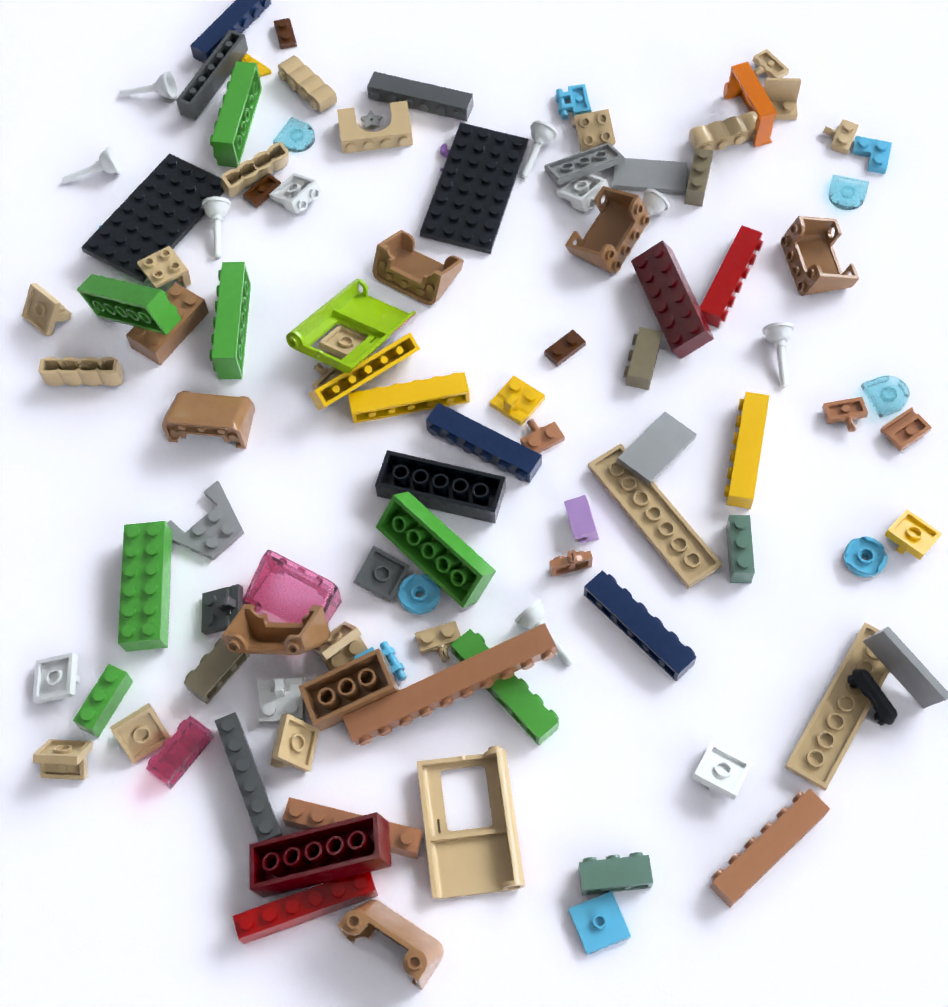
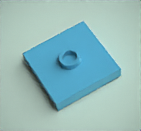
M612 891L568 908L586 955L631 938L629 929Z

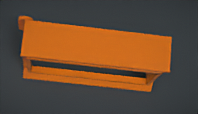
M748 62L731 66L729 81L725 82L724 98L731 99L740 96L748 111H755L758 115L755 125L754 148L772 143L770 137L775 115L778 112Z

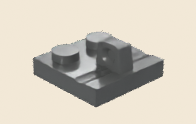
M373 545L353 583L391 603L410 565Z
M236 584L202 593L201 632L208 635L225 631L243 607V586Z

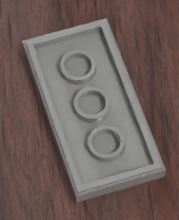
M606 143L545 164L544 169L558 185L624 163L625 157L610 143Z
M625 158L624 163L614 166L612 188L642 192L647 188H651L660 193L685 195L688 162Z
M665 411L618 457L617 463L647 485H650L696 438L697 433Z
M887 626L867 636L862 641L923 709L948 699V691L890 627Z

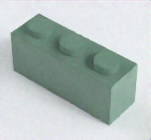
M729 515L726 524L730 583H752L755 567L750 515Z
M634 852L629 854V857L621 858L620 855L606 856V859L597 860L596 857H587L583 859V862H579L578 865L582 896L608 893L610 891L621 892L652 888L654 883L649 855H643L642 852Z

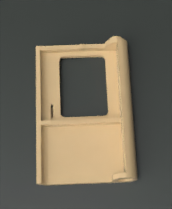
M491 746L484 754L417 761L432 898L447 899L524 888L526 884L506 750L501 749V746ZM484 767L492 825L457 831L448 830L441 772L451 769Z

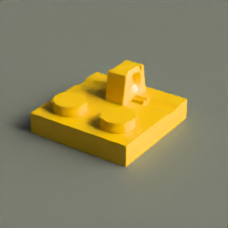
M513 375L490 401V406L522 426L545 400V395Z
M906 509L884 535L899 545L896 551L903 555L907 551L921 560L943 533Z

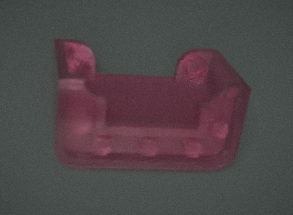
M266 550L243 597V604H254V611L260 612L262 609L287 623H303L302 618L305 614H309V609L312 605L323 607L327 623H329L342 603L339 589L332 581L272 550Z

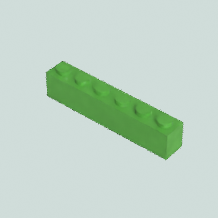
M471 629L451 644V652L460 662L489 649L481 634L478 632L475 634ZM515 675L506 680L501 678L495 681L493 686L486 689L538 745H541L559 729L558 715L552 709L548 710L543 705L544 701L538 694L535 693L533 695L529 690L528 684L522 678L518 679Z

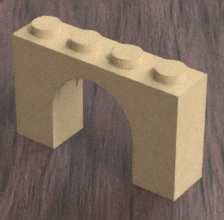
M407 101L390 103L391 122L385 129L376 132L365 131L358 126L355 107L337 109L343 154L413 145Z

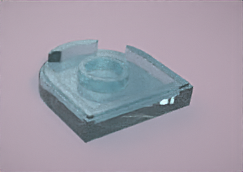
M291 117L274 138L273 144L282 142L289 152H303L314 144L315 133L311 125Z
M833 174L828 192L830 202L842 210H855L861 207L867 195L869 181Z
M884 375L861 384L862 390L880 418L902 410L910 397V391L906 383L895 376Z

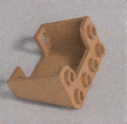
M603 186L594 199V203L600 211L599 215L583 240L579 233L574 231L565 247L572 255L611 274H615L621 269L623 262L639 240L645 227L649 224L650 216L639 195ZM603 195H605V200L603 204H601V198Z
M798 216L781 238V246L797 291L801 296L851 288L859 280L853 263H850L842 273L833 249V244L842 235L837 219ZM833 227H834L835 233H834V236L832 237V236H831V231H832V229H833Z

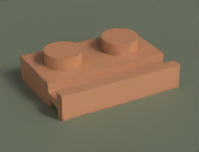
M912 407L884 425L880 430L900 452L932 429L919 414L913 411Z

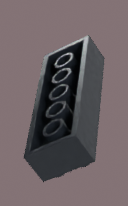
M387 450L375 483L377 497L391 500L395 494L409 492L426 508L495 524L506 490V477Z

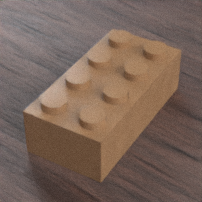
M176 282L166 292L167 299L177 308V313L182 318L167 335L138 327H133L126 334L133 350L160 366L209 313L205 299Z
M379 648L299 686L313 726L321 732L343 722V716L399 691L386 656Z

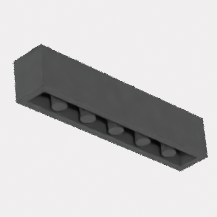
M229 30L176 99L180 115L193 120L198 118L231 74V69L234 68L236 61H241L247 53L248 46L244 34Z
M376 71L373 72L367 85L369 99L389 104L407 101L408 108L457 120L468 121L474 107L472 93Z
M236 712L214 720L258 841L283 836Z

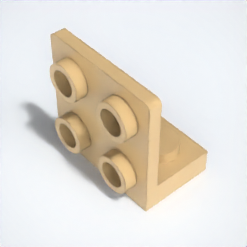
M765 78L763 88L778 112L774 120H797V99L801 78Z
M609 109L575 115L571 119L572 127L576 126L582 152L606 143L616 144Z
M170 245L137 261L138 266L155 288H159L175 279L177 282H181L184 287L191 285L188 268Z

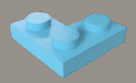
M856 136L852 154L870 157L867 171L886 174L892 142Z

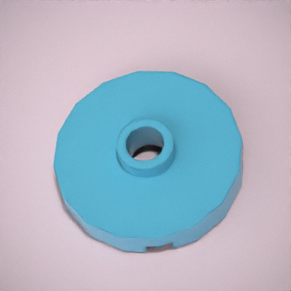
M867 536L851 540L846 546L843 555L847 568L855 575L861 577H873L880 574L886 566L888 557L884 546L876 539ZM864 556L868 560H863L861 557Z
M427 574L408 576L402 581L398 591L401 606L409 613L416 615L426 614L435 609L441 596L439 586ZM419 593L423 594L420 598L416 597Z

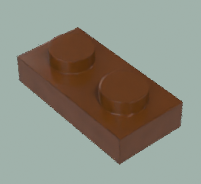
M290 18L273 21L280 49L296 47L297 43Z
M268 173L242 194L243 198L257 208L270 197L269 194L281 182Z
M572 329L544 351V355L558 367L586 346V341Z

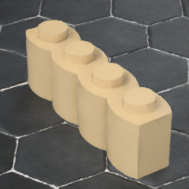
M296 55L277 65L279 78L282 81L285 80L292 90L297 91L303 100L309 102L313 110L321 113L337 103L335 91L328 84H325L318 75L314 74Z
M751 111L741 116H733L723 121H715L708 125L694 127L689 130L688 140L694 151L695 148L723 150L729 145H740L745 141H752L755 137V125L758 115L755 111Z
M277 142L271 145L267 151L257 153L252 160H246L239 164L237 169L228 170L221 177L223 190L228 197L239 195L244 188L252 187L268 173L272 174L274 171L283 169L289 162V151L282 142Z
M46 357L40 359L38 369L44 383L49 386H60L63 384L68 386H79L82 384L87 386H99L101 384L118 386L122 384L124 374L118 359L113 357L101 359L93 357L81 359L74 357L62 359Z

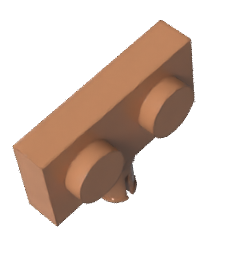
M863 397L823 403L822 406L827 423L845 422L848 432L857 430L853 420L867 418L868 415Z
M532 418L531 421L528 420L526 422L532 432L522 437L520 443L537 453H541L564 441L565 436L555 421L544 427H538L534 418Z
M569 550L566 557L558 556L550 560L549 571L551 577L592 567L593 557L591 551L576 552L571 550L570 552Z

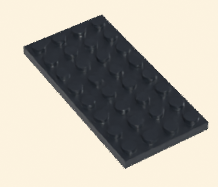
M460 122L422 224L420 237L491 254L529 139Z
M169 153L81 247L82 252L144 282L147 277L138 266L137 261L169 245L174 249L205 214L202 208V201L208 197H220L225 192L222 188L221 178Z

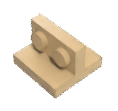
M31 283L21 316L45 336H50L53 333L55 323L70 320L72 313L40 285Z
M340 324L319 341V348L326 351L327 354L342 360L362 343L367 336Z
M344 621L330 632V638L325 645L313 649V651L321 657L329 671L354 660V656L368 648L360 637L362 633L358 627Z
M150 703L110 727L133 764L172 740Z
M288 713L281 714L270 765L275 768L292 766L303 772H310L319 730L315 726Z
M49 739L33 754V763H40V778L85 780L87 778V755L93 750V741Z

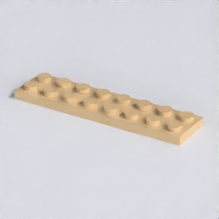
M620 443L588 463V468L686 588L689 589L720 569L722 563L654 482L647 485L617 463L618 457L626 450Z
M864 622L784 766L785 769L824 791L829 786L872 705L869 698L864 696L858 687L854 689L850 686L851 683L847 682V677L852 675L854 669H865L881 688L890 672L862 642L867 636L879 631V629Z

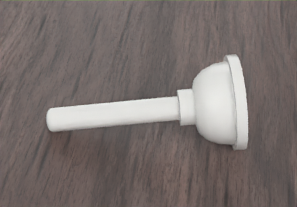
M164 71L152 85L123 89L119 91V95L124 97L148 92H159L163 97L175 99L177 97V86L173 74L170 71Z
M536 120L530 125L534 145L521 173V177L524 179L528 177L540 148L545 144H549L558 135L556 128L547 122Z
M108 146L100 153L99 160L95 161V164L66 175L61 180L66 184L98 170H104L110 174H120L121 166L114 151Z
M647 188L644 191L642 202L649 216L660 214L670 207L666 197L657 190Z
M213 196L202 201V208L213 222L214 257L219 258L221 257L220 222L228 214L231 202L224 197Z
M774 322L764 326L762 329L763 335H765L768 342L774 344V348L777 351L781 387L788 386L784 347H786V342L790 340L794 331V325L790 322Z
M539 599L526 608L515 619L516 624L520 623L525 628H535L543 623L547 624L544 620L546 612L542 605L543 601ZM549 630L557 647L558 655L568 666L572 665L574 659Z

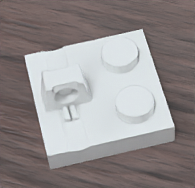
M71 652L36 660L33 702L39 704L75 696L76 684H79L80 676L77 674V654Z
M302 677L259 680L260 725L280 723L281 714L287 713L304 721V700L299 686L303 684Z
M711 742L692 779L709 787L708 791L715 795L719 792L735 800L752 762Z

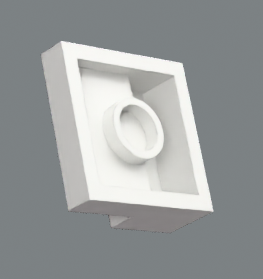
M293 173L274 189L269 196L272 201L283 204L285 210L297 214L305 210L311 201L319 198L322 191L317 180Z
M590 174L565 183L556 192L558 197L570 201L572 208L586 212L595 207V197L603 186L608 187L607 179Z

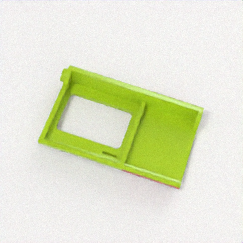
M355 279L290 331L286 336V340L291 348L344 373H350L416 315V311L413 310L411 313H407L369 296L367 284L362 279ZM359 285L362 286L363 292L358 291ZM337 324L368 336L342 360L311 346Z

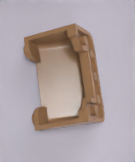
M403 230L396 232L377 244L372 268L375 279L426 305H433L440 299L463 267L464 260L457 256H449L445 259L444 264L415 251L413 236Z
M182 391L176 394L162 421V428L168 442L178 443L180 436L186 439L187 434L223 437L224 442L229 443V440H232L236 443V448L246 449L255 406L247 396L236 397Z
M244 604L222 634L228 650L240 654L301 655L325 645L330 638V630L323 607L318 605L311 606L309 614H305L302 618L303 623L269 622L267 613L260 615L254 611V604Z
M378 900L366 901L348 911L337 925L343 937L353 944L359 938L370 940L377 930L406 949L408 952L403 959L404 970L413 978L412 984L421 990L424 989L444 955L443 946L436 938Z

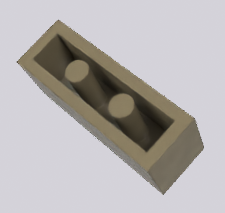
M695 148L684 204L703 206L714 150Z
M639 327L638 334H634L632 340L634 350H630L628 355L630 365L625 366L623 377L627 378L626 386L649 390L661 344L662 331Z
M220 638L215 643L213 650L202 657L196 669L187 674L183 683L188 691L205 704H208L250 657V654L229 651L223 638Z

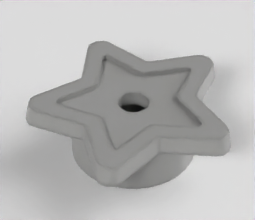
M370 110L366 116H361L360 120L365 123V129H376L380 127L379 121L383 116L375 115Z

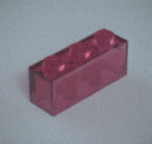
M189 716L178 725L175 734L165 740L159 753L150 758L146 770L151 776L171 790L213 740L212 732L192 716Z

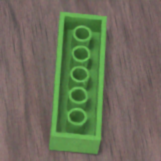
M236 61L234 68L231 69V79L227 82L226 95H223L222 100L223 105L218 111V121H215L214 133L210 136V145L213 147V156L216 158L218 166L237 168L241 162L262 91L257 63Z
M222 262L221 270H218L220 285L216 287L218 301H215L216 317H213V328L215 331L211 334L213 349L209 351L210 361H213V370L217 372L219 380L242 379L251 282L245 262Z
M91 274L76 289L99 318L167 335L182 319L177 313V308L169 302L167 294L162 289H155Z
M409 492L393 495L376 525V528L462 608L477 603L496 573V570Z
M165 521L124 525L118 644L126 652L168 648L172 530Z

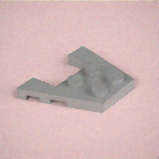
M218 480L204 491L205 496L216 506L189 530L184 532L172 520L167 522L172 530L173 543L183 545L191 551L213 561L245 534Z

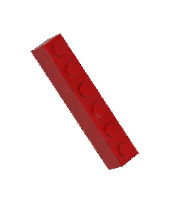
M741 225L700 305L708 325L719 328L721 322L726 321L729 313L727 310L729 307H733L736 300L735 294L740 293L743 286L742 280H746L750 271L748 267L749 265H754L757 257L756 251H761L764 243L761 240L763 232Z
M368 872L323 883L233 915L232 917L238 939L242 944H246L377 897L378 893L372 874Z

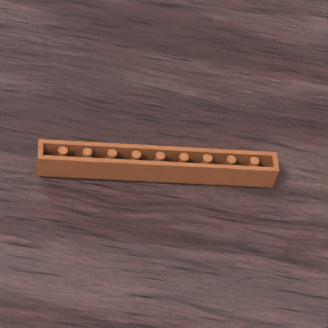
M543 623L351 712L342 718L352 742L363 746L370 743L372 738L378 735L385 736L390 734L393 728L411 724L413 719L419 716L426 717L431 715L434 709L452 705L453 701L460 697L462 699L470 697L474 694L473 691L480 688L487 689L501 678L502 680L511 678L516 671L521 669L528 670L535 665L534 663L540 660L547 661L553 658L558 650L546 624Z

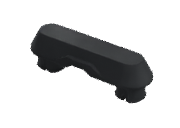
M854 669L852 675L847 677V682L851 683L850 686L854 689L858 687L864 696L868 697L872 702V707L876 711L874 720H878L877 724L880 726L893 724L898 713L867 670Z

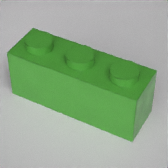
M111 664L107 665L73 719L74 723L81 730L99 738L133 683L129 674Z

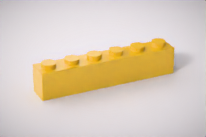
M410 332L363 360L350 373H341L308 393L319 411L414 354L420 348Z
M455 372L445 376H434L424 380H413L412 382L396 383L391 386L375 387L369 390H357L353 393H348L354 424L434 409L438 402L445 406L470 402L465 372Z
M745 391L744 399L740 398L738 410L741 411V416L737 415L735 427H738V433L734 432L732 444H735L736 447L735 450L731 449L729 459L730 462H733V465L728 467L726 479H730V484H726L724 490V497H727L726 505L751 509L770 395Z

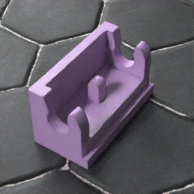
M586 495L564 501L574 539H578L579 543L599 539Z

